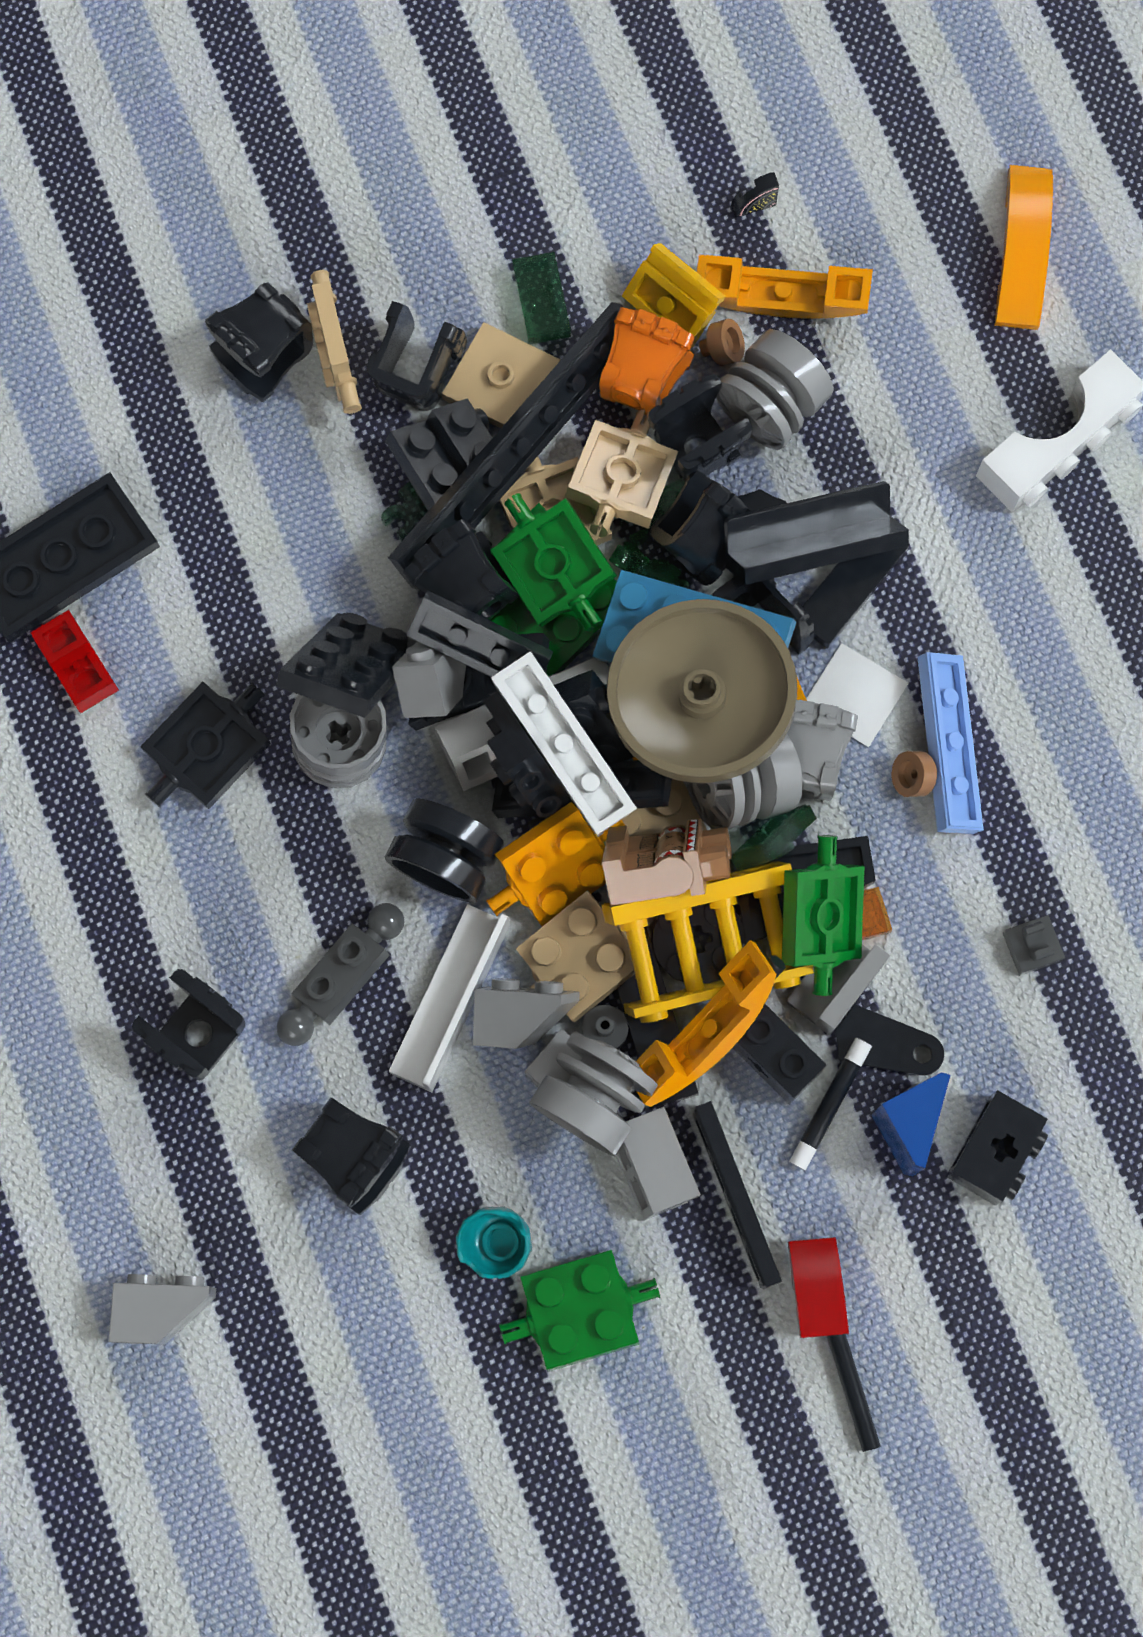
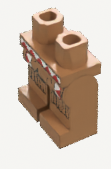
M701 818L687 820L686 827L683 825H671L660 833L629 837L627 825L610 827L602 859L610 905L677 896L685 893L689 888L691 896L703 895L706 892L707 881L730 878L729 859H732V849L728 828L703 831Z

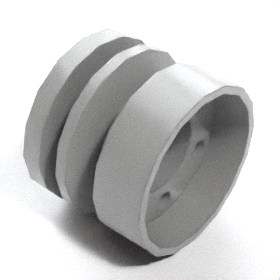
M769 329L764 331L746 350L745 363L738 362L733 364L729 369V374L720 378L722 388L716 398L727 416L735 424L746 418L750 421L752 425L750 437L765 447L779 450L790 442L792 434L798 433L802 429L803 417L813 416L832 396L834 386L826 369L810 350L786 333Z
M298 695L290 712V734L293 755L300 770L314 782L330 788H350L368 780L380 767L386 752V710L381 700L363 718ZM336 732L340 737L347 734V743L342 745L338 740L331 743V734Z
M786 734L777 749L752 770L724 781L712 783L686 782L693 806L702 821L711 829L727 827L730 830L737 825H747L756 818L764 820L795 809L802 796L803 778L795 746L788 734Z
M572 1032L566 1044L582 1057L581 1061L567 1054L559 1053L556 1061L571 1077L568 1082L546 1075L529 1103L537 1111L595 1148L615 1157L631 1131V1127L627 1122L616 1114L617 1110L621 1106L628 1110L642 1113L645 1104L629 1092L632 1088L651 1097L658 1084L645 1074L637 1062L615 1047L603 1041L589 1039L581 1034Z

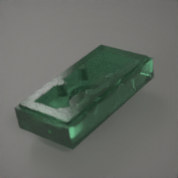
M555 252L512 259L528 344L571 337V328Z
M804 804L788 813L771 817L732 854L731 860L737 871L773 861L789 853L794 848L792 842L817 819L811 806Z

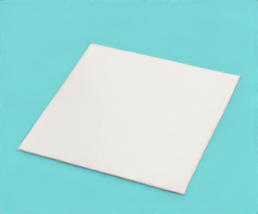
M841 643L806 700L818 704L839 706L843 710L858 715L856 731L853 732L851 737L869 747L909 683Z

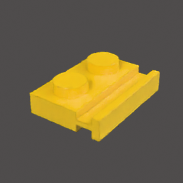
M662 243L654 244L650 249L651 253L641 263L621 296L637 310L642 309L656 314L657 317H664L678 323V326L694 335L695 340L692 345L694 347L715 315L718 305L724 301L726 296Z

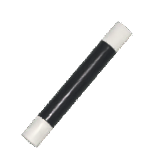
M858 1038L854 1039L790 1158V1163L806 1171L872 1048L870 1044Z

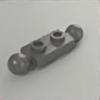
M382 903L375 906L369 913V928L365 932L352 923L291 993L303 1005L299 1009H290L279 1017L277 1033L284 1043L290 1046H300L308 1042L314 1031L313 1020L317 1016L330 1026L390 956L379 943L382 940L397 937L403 930L405 923L404 915L396 905Z

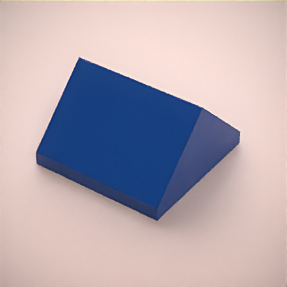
M941 1072L881 1104L871 1115L905 1175L913 1177L926 1167L951 1077L949 1074Z

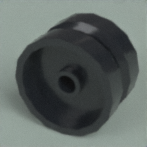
M413 799L403 818L405 827L412 835L394 836L385 855L386 862L407 877L439 893L469 903L477 902L486 883L484 874L477 866L483 867L495 864L497 860L495 854L504 846L503 839L482 823L450 807L426 799Z

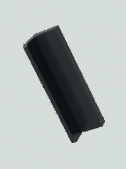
M886 481L729 516L724 520L726 569L745 585L909 546V529L890 516V484Z

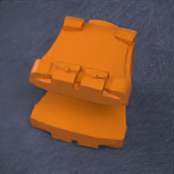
M620 307L614 320L615 328L611 351L600 378V396L610 402H618L638 411L645 410L644 415L647 416L651 409L662 404V399L669 395L676 382L686 370H689L694 358V354L690 349L695 337L678 326V323L669 319L657 317L656 314L642 309L633 310Z

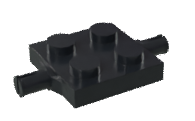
M202 681L140 746L143 752L159 765L163 773V777L145 795L156 806L160 807L174 790L179 788L182 791L191 793L206 808L210 809L271 744L269 739L252 725L247 715L265 697V694L251 682L233 702L228 698L219 696Z

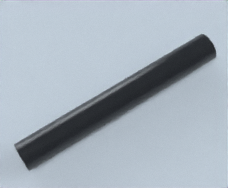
M846 1334L827 1336L862 1452L881 1447L847 1336Z

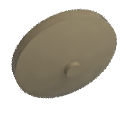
M710 599L687 600L668 605L653 612L636 624L625 636L616 650L610 665L607 681V698L610 716L619 738L631 754L642 764L663 776L675 780L693 783H712L731 779L752 770L777 749L785 738L794 718L797 702V676L786 644L764 619L748 609L725 601Z

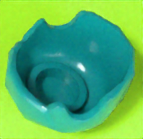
M506 1207L481 1208L463 1221L456 1235L457 1256L460 1262L467 1264L482 1278L501 1279L510 1277L525 1266L532 1251L529 1226L520 1215Z

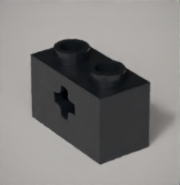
M764 1004L749 1029L732 1048L789 1105L827 1066L766 1004Z
M997 1090L987 1100L946 1177L993 1205L1002 1203L1005 1197L1013 1200L1026 1178V1175L1019 1172L1028 1156L1035 1159L1047 1140L1048 1134L1043 1132L1042 1129L1048 1119ZM1003 1140L1007 1142L1005 1151L1011 1156L998 1161L994 1159L996 1149L991 1144L995 1145Z

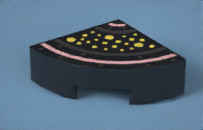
M770 172L754 180L756 187L744 195L740 191L735 195L731 202L735 218L776 206L779 183L775 172Z

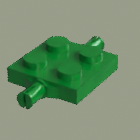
M520 493L513 495L512 498L521 512H519L511 499H507L504 505L508 508L518 526L515 527L508 538L490 549L538 625L543 627L560 614L574 611L586 632L595 629L586 613L597 627L603 621L590 604L589 599L597 589L617 577L616 573L566 498L549 510L533 515L523 500Z
M817 835V863L805 869L785 870L782 961L785 965L793 967L807 965L814 967L812 994L829 996L833 995V968L846 960L862 959L865 866L837 864L838 836Z
M609 1250L520 1277L527 1299V1317L499 1324L504 1344L532 1336L541 1348L546 1370L550 1372L639 1345L633 1323V1305L661 1297L655 1278L627 1286V1283L618 1272L613 1252Z

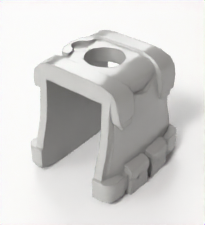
M797 700L794 718L787 734L792 740L800 760L803 778L801 798L814 799L816 797L820 800L831 801L835 793L845 749L851 740L853 732L856 731L858 715L843 710L839 706Z

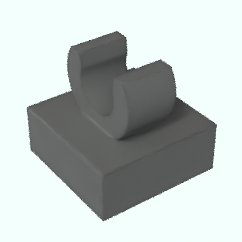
M1049 915L1006 929L1002 933L1019 976L1065 959Z

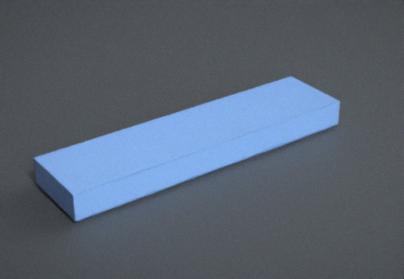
M926 652L917 658L928 754L933 758L937 768V780L933 788L937 832L975 834L984 829L963 656Z

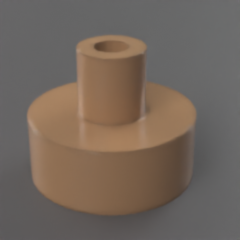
M733 319L711 323L707 329L706 339H702L699 342L701 354L704 357L711 356L720 366L741 361L745 353V342L739 325Z
M906 751L899 754L893 763L891 771L893 786L904 797H924L933 790L937 780V768L933 758L928 753L922 751Z

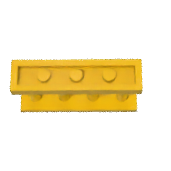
M777 861L731 872L730 878L707 881L706 892L703 895L691 896L689 888L685 893L677 896L612 906L610 902L601 904L605 923L613 926L619 925L621 931H626L641 1000L623 1004L625 1013L634 1018L640 1017L641 1023L659 1021L668 1017L667 1010L712 999L725 985L723 980L703 984L689 916L693 915L692 907L709 903L710 909H715L726 963L728 964L742 949L733 905L737 904L736 896L753 892L754 898H759L771 955H775L782 960L783 918L777 894L782 892L780 885H784L785 870H792L791 864ZM664 914L665 920L671 921L685 989L659 995L644 927L648 926L647 918ZM785 965L786 968L775 979L773 987L774 989H783L801 984V976L814 973L813 967L808 965L799 967Z

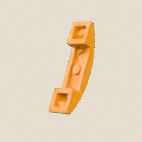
M1009 165L1005 201L1007 214L1002 272L998 285L995 326L1038 330L1042 314L1050 249L1053 170Z
M699 254L697 273L726 296L724 301L718 305L720 307L760 315L808 319L839 318L868 313L873 269L829 266L828 273L759 268L743 266L742 258Z
M749 940L718 973L725 985L669 1045L655 1040L635 1061L645 1074L658 1084L651 1097L637 1091L645 1105L651 1107L662 1102L693 1083L719 1062L752 1025L767 1001L777 975L755 942Z

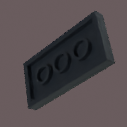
M110 472L0 541V631L9 643L160 547L158 541Z
M337 613L280 669L276 687L365 718L395 684L392 667L406 653V650L417 641L406 636L407 633L397 628L383 629L368 624L367 620L358 614Z

